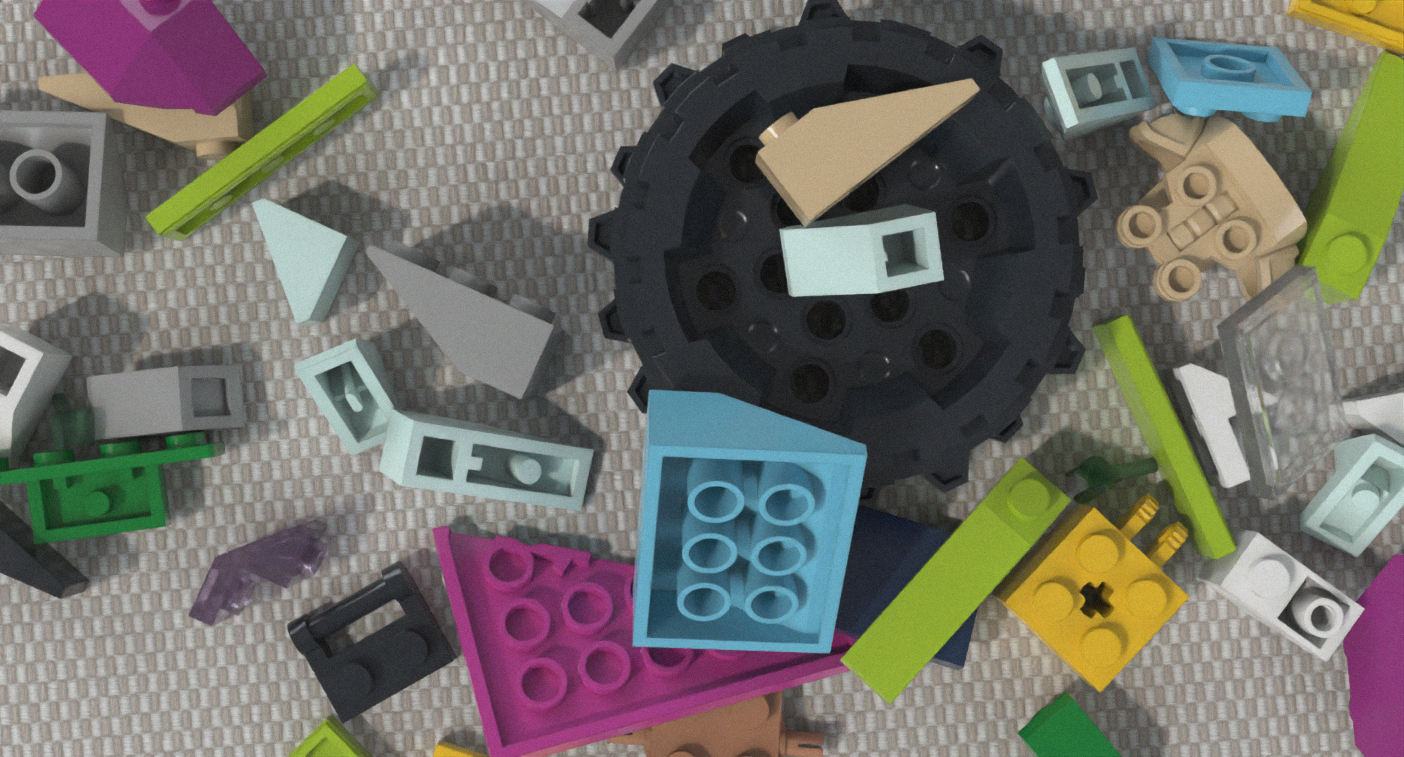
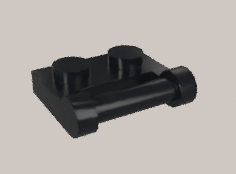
M397 561L381 571L382 578L313 617L303 614L287 624V630L293 644L305 656L342 724L457 658L414 579L401 561ZM394 599L400 604L405 613L404 616L333 655L325 638Z

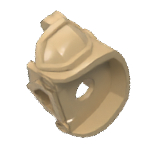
M1172 114L1155 119L1150 123L1141 121L1131 127L1129 143L1147 158L1154 160L1165 174L1156 185L1136 201L1137 205L1121 211L1115 219L1114 233L1117 241L1126 248L1141 249L1146 247L1159 266L1154 271L1152 281L1156 294L1165 301L1181 302L1189 299L1200 289L1202 283L1201 273L1219 263L1227 269L1236 272L1238 284L1248 305L1261 311L1271 310L1278 305L1277 297L1288 287L1295 276V258L1299 254L1296 243L1305 237L1307 221L1284 183L1257 147L1235 123L1217 115L1203 120L1201 117L1188 118Z

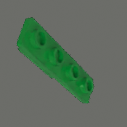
M205 431L166 436L167 449L141 452L140 440L99 445L101 457L76 460L74 448L33 454L34 466L10 469L8 457L0 458V485L26 482L35 544L166 527L171 525L163 464L217 457L226 454L224 441L206 443Z

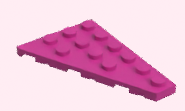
M450 526L432 529L490 757H545L851 671L840 659L857 639L835 632L830 653L632 646L635 563L630 565L592 558L591 552L543 543L526 545L515 538L495 535L493 540L451 532Z

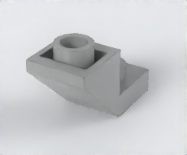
M239 364L174 366L87 377L91 441L156 438L171 433L244 428Z

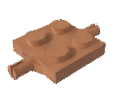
M781 690L607 739V744L645 746L646 757H823V748L821 746L798 744L824 745V732L786 730L781 713L783 692Z

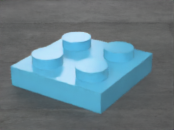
M1153 37L1148 63L1172 106H1176L1179 111L1200 117L1213 116L1216 114V110L1237 111L1247 118L1262 122H1277L1281 119L1282 115L1306 117L1312 91L1278 47Z

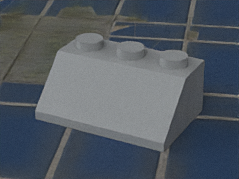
M0 110V255L124 257L128 194L111 116L107 112Z

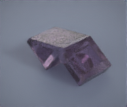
M316 519L215 556L188 616L209 626H214L230 619L232 614L239 616L248 604L255 588V581L249 579L250 573L286 589L302 582L304 576L310 579L313 578L327 552L328 544L320 540L328 524Z

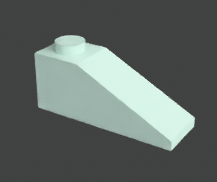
M1134 47L1054 57L1042 63L1041 83L1047 96L1044 100L1045 112L1051 125L1057 131H1060L1063 141L1090 136L1156 108Z
M392 408L379 471L400 486L581 511L594 450L585 446L459 419Z

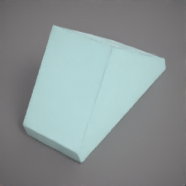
M265 198L252 202L296 323L309 327L324 323L360 242Z
M355 338L295 364L297 375L351 456L385 442L391 409L402 410L374 342Z

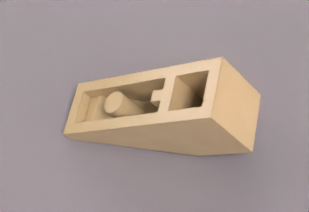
M86 72L38 77L40 91L89 112H107L115 122L196 152L197 159L222 160L255 136L251 90L217 116L196 114L194 109H160L116 103Z
M970 78L814 108L800 120L797 119L793 112H789L759 136L765 147L757 152L755 163L806 228L968 104L981 89Z

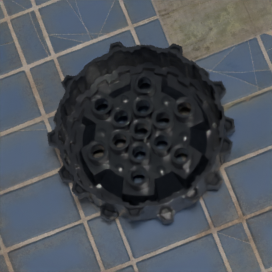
M807 0L797 26L783 28L772 33L770 30L751 37L744 33L722 43V56L703 70L699 71L697 69L694 71L671 63L653 81V88L661 112L648 132L644 131L636 146H620L610 168L611 174L623 187L618 208L615 207L614 210L589 219L588 248L614 264L616 289H613L615 298L598 312L605 339L632 344L643 365L640 367L627 391L642 414L647 413L649 390L721 393L865 444L868 455L858 507L875 505L881 487L893 485L896 480L910 478L918 474L937 490L946 493L969 482L970 450L988 438L1006 443L1024 425L1020 413L1033 400L1030 397L1045 375L1075 374L1086 348L1072 333L1071 327L1068 326L1073 313L1075 298H1079V295L1084 294L1086 270L1083 267L1084 250L1083 246H1080L1077 217L1098 199L1094 181L1090 172L1069 169L1067 166L1063 167L1051 142L1053 136L1038 113L1024 96L1020 98L1000 78L1003 49L983 35H979L961 46L958 45L956 48L936 37L930 36L931 32L912 25L883 19L880 22L850 20L851 17L846 15L838 0ZM972 78L981 90L968 104L865 182L872 190L874 202L872 208L864 212L904 204L935 211L944 280L895 290L902 298L903 310L900 317L894 322H885L875 316L870 304L872 294L792 297L789 295V291L785 293L769 291L760 279V269L765 262L771 259L784 260L779 229L786 226L781 223L776 211L778 204L783 198L766 176L754 183L741 182L735 178L730 168V163L734 157L744 152L757 154L759 150L765 147L759 136L789 112H793L797 119L800 120L814 108ZM841 200L814 222L863 212H854L848 209ZM965 208L973 211L978 216L981 223V231L975 241L960 239L951 228V216L955 209ZM718 275L726 278L731 283L734 289V300L728 307L713 311L705 308L699 302L697 289L703 279ZM828 304L839 312L842 320L841 329L834 338L829 340L820 339L809 330L807 314L812 306ZM927 332L938 333L944 337L948 344V358L937 369L925 365L918 355V342ZM803 365L817 368L825 379V390L822 396L812 403H804L798 400L790 388V380L794 371Z

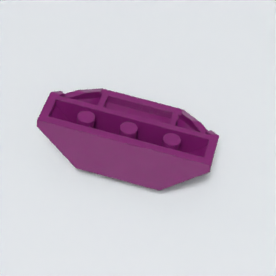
M39 0L33 14L40 26L116 103L160 109H194L196 114L217 116L267 77L263 67L211 0Z
M1404 553L1393 556L1356 601L1357 604L1364 608V611L1343 639V650L1347 657L1350 685L1349 714L1353 721L1355 746L1365 757H1404Z

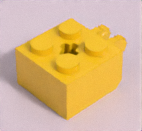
M1149 493L1136 500L1114 524L1108 521L1095 507L1079 503L1063 516L991 593L1072 671L1100 693L1190 598L1160 569L1176 550L1181 547L1183 542L1186 541V538L1189 536V530L1179 521L1170 524L1158 533L1156 538L1143 552L1131 542L1133 537L1152 520L1159 509V502ZM1089 584L1098 588V596L1094 604L1090 607L1085 605L1080 610L1086 601L1080 593L1082 587Z

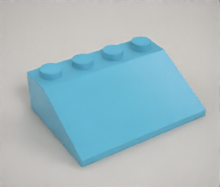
M649 390L633 581L632 646L830 653L868 455L866 445L721 393Z

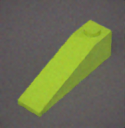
M1387 51L1379 53L1303 212L1307 221V232L1305 237L1296 243L1299 254L1295 258V276L1289 286L1327 304L1359 299L1387 240L1404 190V60Z
M1021 456L958 525L840 661L888 705L892 704L1071 502V499Z

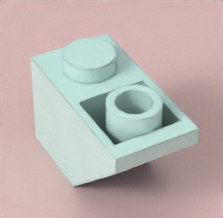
M904 204L816 221L806 228L801 224L779 229L788 291L792 297L882 293L944 280L935 211Z

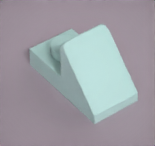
M1376 434L1341 440L1334 446L1336 472L1299 515L1301 531L1355 558H1358L1404 506V448Z

